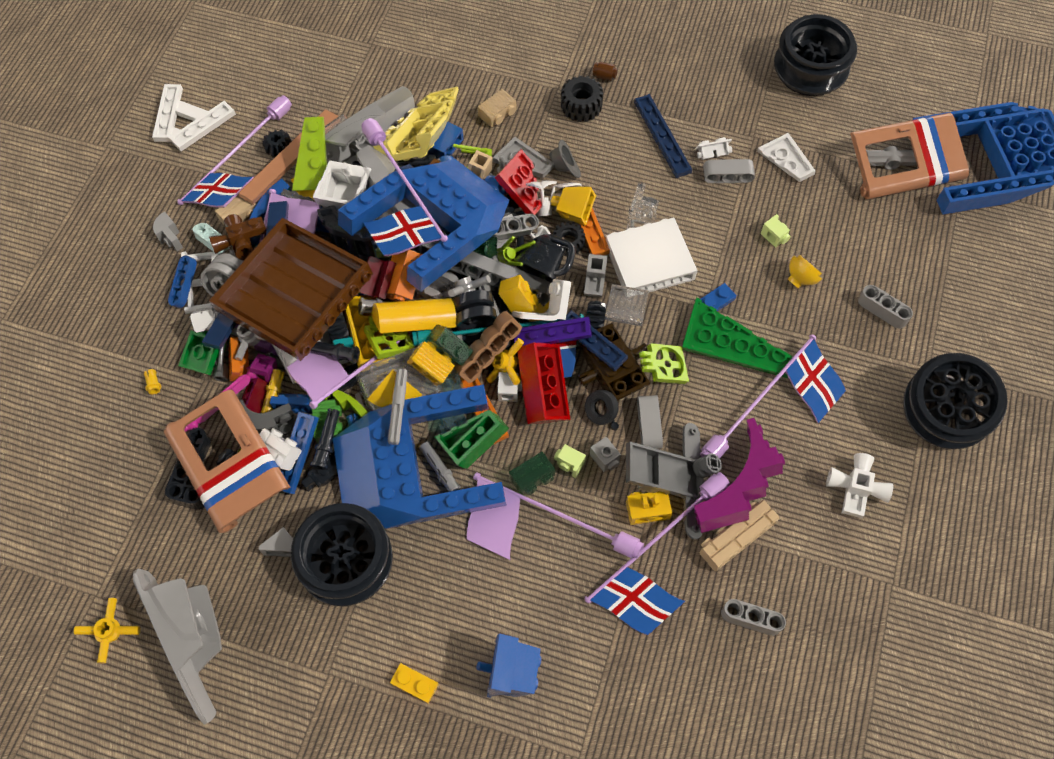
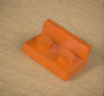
M230 337L228 344L230 381H235L241 375L247 374L246 368L249 366L248 348L242 361L235 359L240 346L238 337Z

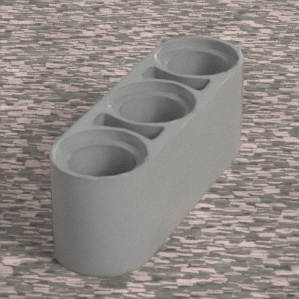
M750 159L708 160L703 164L704 179L707 183H749L755 179L754 164Z
M534 214L503 218L498 233L490 237L489 240L529 235L538 227L539 220ZM525 221L529 222L532 227H528ZM508 224L513 225L515 230H511Z
M874 285L865 286L858 298V302L863 308L895 328H904L913 316V311L909 306Z
M638 396L637 409L641 445L662 449L663 437L658 396Z
M737 599L728 600L721 610L722 618L725 621L767 635L775 636L779 634L786 625L785 617L781 613ZM727 607H734L737 615H731ZM748 614H755L758 618V621H751L749 619ZM770 620L777 621L779 628H773L770 625Z

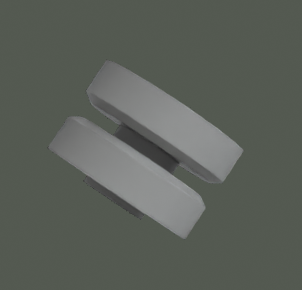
M222 253L217 255L201 273V283L204 289L213 296L243 261L231 254Z

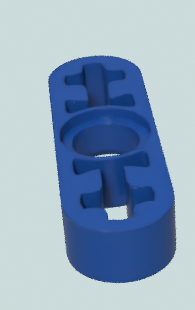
M184 255L180 258L170 290L168 302L176 308L185 306L195 274L197 261L190 256Z

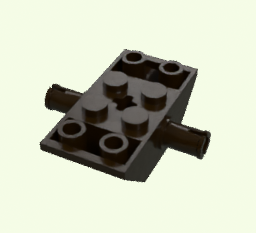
M612 323L597 329V331L628 355V359L616 371L612 370L580 343L586 362L591 369L577 375L581 386H585L597 379L602 389L611 392L618 401L650 385V381L636 361L640 358L639 352L647 351V345L643 343L630 350Z

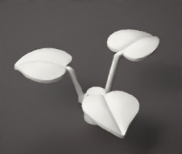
M546 180L526 183V186L540 189L541 198L538 199L541 200L542 207L537 212L538 216L552 215L551 198L555 191L564 187H582L580 183H563L551 186L552 192L549 201V197L544 198V188L551 184H557V181Z

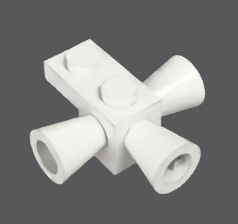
M857 453L854 455V470L850 475L831 467L826 481L827 487L846 488L842 513L861 519L865 515L867 497L869 495L888 503L893 492V483L874 482L875 473L869 472L874 462V457L869 454Z

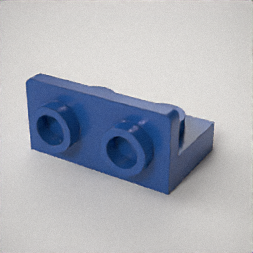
M279 394L278 396H271L270 404L273 410L289 403L294 413L312 414V408L309 405L312 400L308 394Z

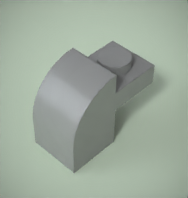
M589 254L584 296L602 298L607 256Z

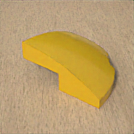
M391 370L368 397L367 400L379 407L392 404L396 371ZM406 382L405 400L422 396L409 382Z

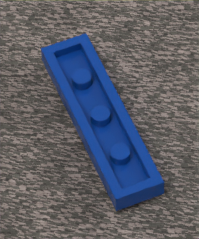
M298 412L290 439L297 442L296 447L301 449L302 452L298 459L295 460L291 470L280 469L290 486L289 489L282 490L291 494L296 492L319 420L318 417Z

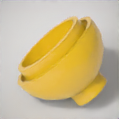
M794 255L789 263L791 276L788 280L797 288H800L802 285H814L822 280L820 277L822 273L801 255L798 257Z

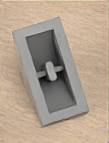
M283 527L259 546V550L265 556L291 557L293 538Z

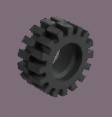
M569 221L566 222V225L563 222L560 223V226L557 225L553 235L560 238L567 235L575 237V241L572 243L576 248L575 253L579 254L585 243L584 229L579 224L575 226V222H572V225H570ZM561 246L562 248H564V249L566 250L565 256H567V255H568V248H565V247Z

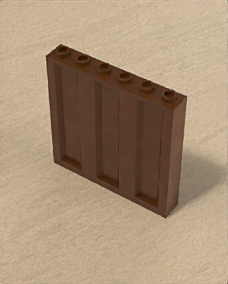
M281 218L212 296L209 302L220 314L302 361L310 353L317 341L323 337L326 330L334 324L341 312L347 308L350 301L358 295L364 284L371 279L373 272L367 262L298 225Z

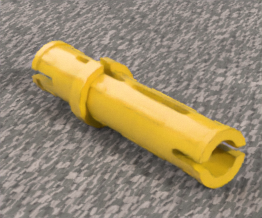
M276 369L272 370L269 386H266L267 393L261 413L273 410L270 399L271 396L281 394V383L285 372Z

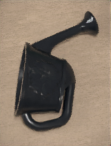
M516 211L512 215L519 216L525 215L526 213H524L523 211ZM543 234L533 239L536 241L535 244L516 252V256L512 260L523 263V266H516L522 271L552 283L553 279L568 273L571 269L576 248L568 240L552 234ZM524 236L517 237L516 248L524 244ZM561 246L568 248L566 263L562 268H560L566 250Z

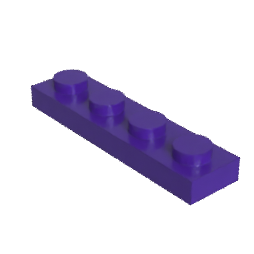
M589 317L523 327L514 338V343L518 338L524 341L522 346L533 342L553 344L591 338Z

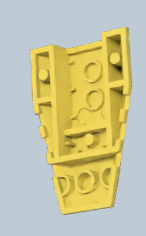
M458 87L429 93L417 104V108L408 111L409 115L405 119L401 117L397 121L398 125L396 127L392 125L386 130V139L383 144L395 161H408L414 157L422 158L427 155L428 150L434 146L451 116L459 90ZM380 145L373 146L374 149L385 154Z

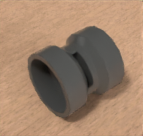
M713 453L701 457L693 463L694 472L700 478H706L711 474L718 473L722 467L721 460Z

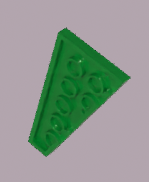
M696 297L682 350L773 375H778L793 358L790 354L780 348H775L767 343L768 341L764 338L754 335L748 328L728 316L725 317L717 312V309L712 306L709 307ZM786 372L781 376L789 379Z

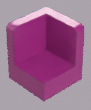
M259 353L250 366V372L265 376V381L268 383L271 379L272 370H278L275 358Z

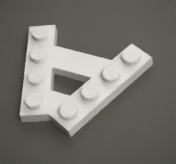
M164 84L152 136L154 142H172L180 151H183L236 115L234 109L225 101L209 111L180 101L183 91L181 84ZM177 115L193 121L183 129L175 128Z

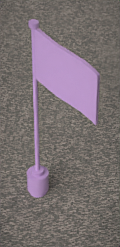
M269 189L270 197L264 219L266 230L269 203L287 201L289 204L288 221L315 235L318 221L317 209H320V205L309 200L287 198L276 194V190ZM265 233L261 234L260 242L264 239Z
M310 352L302 361L296 360L287 369L292 379L307 392L312 400L309 405L312 409L318 407L317 404L377 360V357L375 355L350 375L346 373L342 365L332 356Z
M478 472L475 473L473 478L477 481V486L495 483L482 477ZM504 486L507 506L471 512L467 528L468 541L510 560L511 543L519 517L520 499H523L612 540L613 550L631 559L633 557L638 559L644 547V543L640 542V539L623 531L620 534L616 533L615 536H611Z

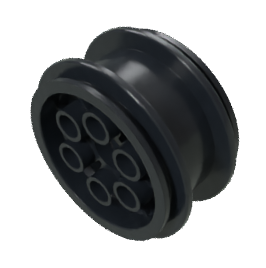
M822 14L800 17L790 23L780 36L779 48L774 57L775 71L782 83L796 93L806 96H821L831 93L840 88L848 79L851 65L857 56V43L849 27L834 17Z
M946 353L928 360L909 381L903 398L904 413L914 432L924 441L944 449H964L981 442L1001 424L1008 404L1005 385L995 369L980 358L964 353ZM947 375L954 377L955 382H950L947 379ZM935 377L940 383H935L930 379ZM933 389L939 390L940 396L935 395ZM953 397L955 399V403H957L955 406L953 404V401L951 400ZM975 398L980 399L983 402V406L978 405L975 402ZM936 402L935 407L927 409L926 403ZM940 408H945L947 415L942 414ZM976 413L983 417L981 421L976 417ZM961 414L969 415L970 419L965 420ZM955 418V428L948 427L950 419L953 420Z
M337 503L315 511L302 522L295 533L291 545V564L298 580L314 598L332 606H351L372 597L386 582L393 562L392 545L382 523L372 512L355 504ZM358 529H363L364 532L356 540L355 537ZM334 530L336 539L334 537L331 540L327 534ZM344 536H351L350 538L346 539L345 542H341ZM368 545L367 550L359 551L360 546ZM332 546L325 553H323L325 547ZM342 551H345L346 553H344L343 557L340 558L339 555L342 553ZM374 554L373 559H368V558H367V557H369L370 555ZM312 556L323 558V560L311 562ZM361 565H368L364 572H358V568ZM331 566V570L328 573H322L324 567ZM355 573L358 576L356 579L353 578V575ZM342 576H349L347 582L340 583V579ZM333 578L331 584L326 583L328 580Z

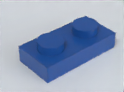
M724 283L701 298L704 304L709 307L712 306L717 309L716 311H719L734 301L737 295Z

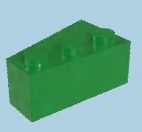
M487 410L467 420L466 423L458 427L455 426L442 435L435 436V438L458 466L468 469L509 430V427L497 414Z

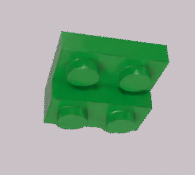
M192 330L190 331L178 366L211 376L216 358H219V350L203 345L202 341L208 331L197 333ZM226 341L225 344H224V352H225V349H226V346H227L228 341Z

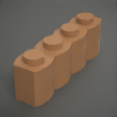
M507 311L499 314L493 325L483 331L480 339L470 345L467 353L461 355L456 360L454 368L458 374L468 383L476 380L481 374L482 369L488 367L493 362L495 355L501 353L507 347L508 342L520 333L522 326Z

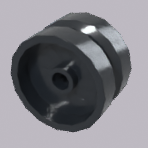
M469 291L456 296L452 300L456 311V327L459 331L489 327L493 325L497 318L496 309L493 308V295L489 291Z

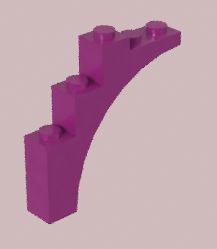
M755 418L747 419V433L751 447L748 460L742 472L723 492L707 501L694 505L695 517L701 533L749 520V512L752 511L749 501L766 497V488L769 487L767 478L783 474V465H785L783 454L778 453L776 446L770 448L768 440L763 439V429L760 424L757 425Z

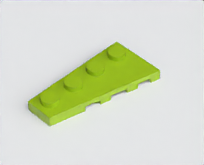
M304 117L292 191L316 190L319 181L323 177L327 167L324 117Z

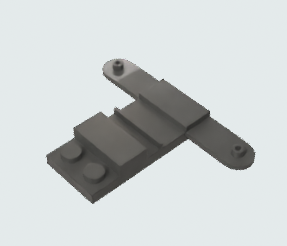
M693 423L684 425L682 436L683 456L634 442L626 443V483L637 485L639 490L651 493L661 491L665 492L666 495L680 496L681 499H684L685 511L701 497L699 486L704 483V478L698 477L693 469L694 461L701 458L700 432L698 427ZM692 509L684 517L685 531L691 539H699L702 533L695 517V511Z

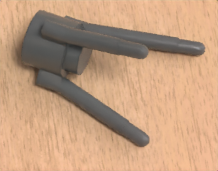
M223 346L219 350V359L216 358L212 376L217 381L226 382L229 380V365L223 363Z

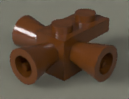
M231 214L224 219V226L228 235L211 236L209 239L215 254L232 245L236 257L240 260H245L254 250L250 238L266 233L267 230L261 216L242 222L239 215Z

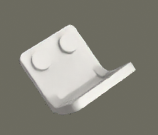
M553 279L549 286V294H551L549 308L545 313L512 311V316L534 320H566L571 282Z

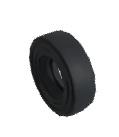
M597 390L590 393L586 398L585 412L591 422L597 425H606L617 417L619 411L618 402L611 392ZM599 400L604 401L607 405V411L604 415L599 414L596 410V404Z

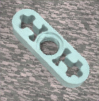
M207 223L195 225L193 227L195 238L214 252L209 237L220 236L221 234ZM229 247L226 248V249H224V250H222V251H220L219 253H223V252L227 251V250L229 249Z

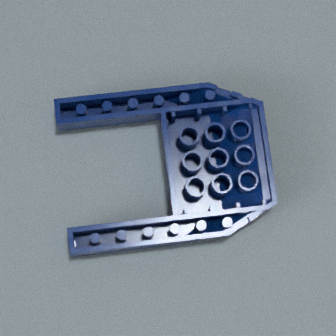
M1008 102L946 112L953 114L960 137L978 134L998 179L943 188L936 200L942 214L1009 204L1054 185V115L1051 110L1038 109L1034 106L1026 108L1018 106V103ZM934 114V115H928V116L915 117V118H913L912 120L920 119V118H925V117H930V116H935V115H940V114Z
M457 160L401 170L432 218L451 233L447 236L446 242L440 241L408 265L407 281L420 292L499 231L509 203L508 198ZM394 171L338 209V225L352 236L365 227L363 222L375 220L404 198H407L417 207L420 205L399 173Z
M484 384L406 399L398 445L388 443L392 404L368 412L334 437L333 444L342 503L355 504L366 508L380 520L386 529L507 506L502 482L423 497L411 424L488 410Z

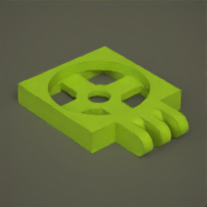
M369 316L370 325L365 326L364 332L377 359L414 352L415 346L407 331L383 333L382 336L374 337V334L379 330L372 316ZM391 336L393 340L389 341L386 337ZM405 339V346L398 347L396 342ZM378 344H388L390 349L381 350Z
M651 343L647 346V351L639 352V357L644 358L640 360L641 365H645L641 367L642 372L652 373L653 382L677 384L689 382L682 346ZM658 351L661 352V360L656 359ZM669 352L675 353L677 361L670 359ZM665 361L669 362L670 367L665 365ZM673 369H679V377H673Z

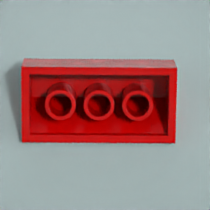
M533 342L522 346L518 350V360L527 424H544L571 420L560 344Z

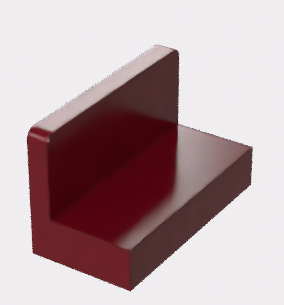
M369 256L367 263L373 275L360 289L359 293L373 298L386 299L396 263Z
M258 377L250 380L241 398L246 407L255 413H261L267 393L266 386H269L268 382Z

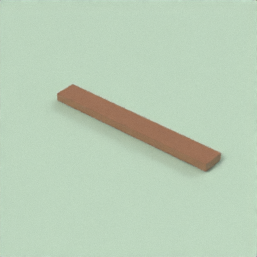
M326 109L318 116L324 117L325 134L339 122V116ZM302 132L239 192L240 198L254 205L272 185L297 163Z

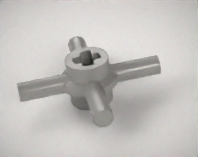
M487 275L472 281L471 277L468 276L455 281L456 288L445 291L442 294L444 298H451L465 292L474 291L475 288L490 283L491 279Z
M241 325L237 328L234 327L230 335L238 336L241 342L235 359L242 361L248 345L254 346L264 339Z

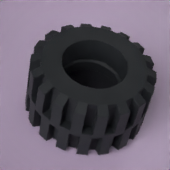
M583 75L577 78L576 76L572 77V80L568 79L561 89V108L567 118L571 117L573 121L578 120L577 122H581V120L587 122L588 119L593 120L595 116L599 115L603 104V88L601 84L596 82V79H590L589 76L583 77Z

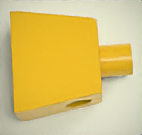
M565 187L561 196H552L551 206L557 207V211L562 218L586 226L596 194L592 187Z

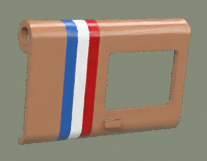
M952 113L850 133L863 179L860 193L865 199L967 179L969 176L968 164ZM906 137L909 138L918 168L875 178L871 171L865 146Z
M234 390L220 393L178 421L169 423L164 430L167 440L219 533L230 531L238 524V518L280 491L290 488ZM218 407L238 441L241 450L217 467L207 471L184 429L191 422Z

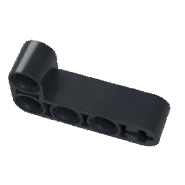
M196 427L190 430L188 437L201 461L204 462L211 445V439L202 428ZM177 459L166 485L165 495L175 505L194 510L203 509L205 506L200 497L196 501H192L198 494L188 476L181 478L186 472L179 459ZM180 491L179 495L174 497V494Z

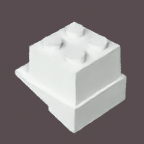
M329 160L323 177L319 181L313 195L315 202L324 208L335 205L338 212V209L368 189V177L371 168Z

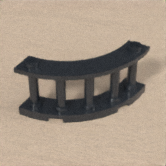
M335 205L317 209L321 224L329 231L332 240L329 243L367 262L369 256L377 258L371 242L374 239L366 227H363L351 236L338 225V212ZM355 240L364 243L368 256L358 253ZM392 255L386 258L378 259L383 261H391Z

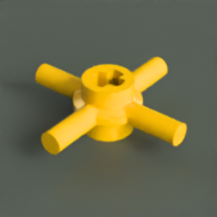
M518 338L509 350L504 349L501 353L495 355L492 362L494 369L486 378L489 383H493L499 372L507 373L514 385L520 383V379L514 369L518 364V358L515 354L524 344L522 339Z
M108 598L105 618L97 621L94 626L74 627L75 635H94L96 640L100 642L97 663L106 664L109 644L117 640L120 635H139L141 631L140 626H120L119 622L114 619L117 598Z

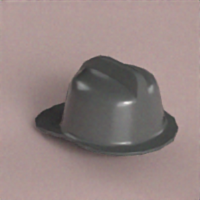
M560 140L558 147L549 153L551 161L554 163V168L560 172L570 171L575 177L580 178V169L567 143L564 140Z

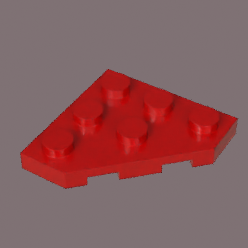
M520 149L494 178L520 206L524 213L536 215L542 207L541 200L537 197L539 189L533 186H526V183L537 182L532 173L534 165L524 151Z

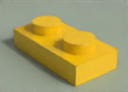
M400 663L390 681L391 685L429 704L439 685L438 682Z

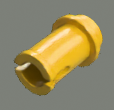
M149 369L148 373L145 371L146 391L152 395L159 393L161 384L158 383L156 370Z

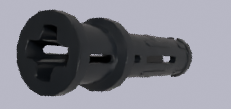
M317 341L310 351L332 356L338 361L342 359L347 360L352 364H356L360 357L359 347H348L343 343L334 345Z
M329 408L327 410L319 444L314 448L316 452L313 462L310 463L311 467L328 470L327 462L329 455L333 451L331 443L340 411L336 409L332 410Z

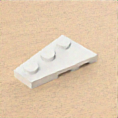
M789 133L758 148V152L798 182L815 175V169Z

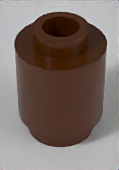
M601 61L599 63L595 62L592 75L598 79L612 81L613 78L616 79L618 69L615 68V64Z

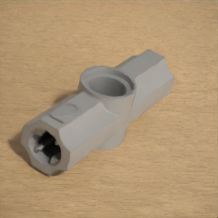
M889 146L883 150H866L870 166H885L888 170L896 169L899 166H917L913 150H898L896 146Z

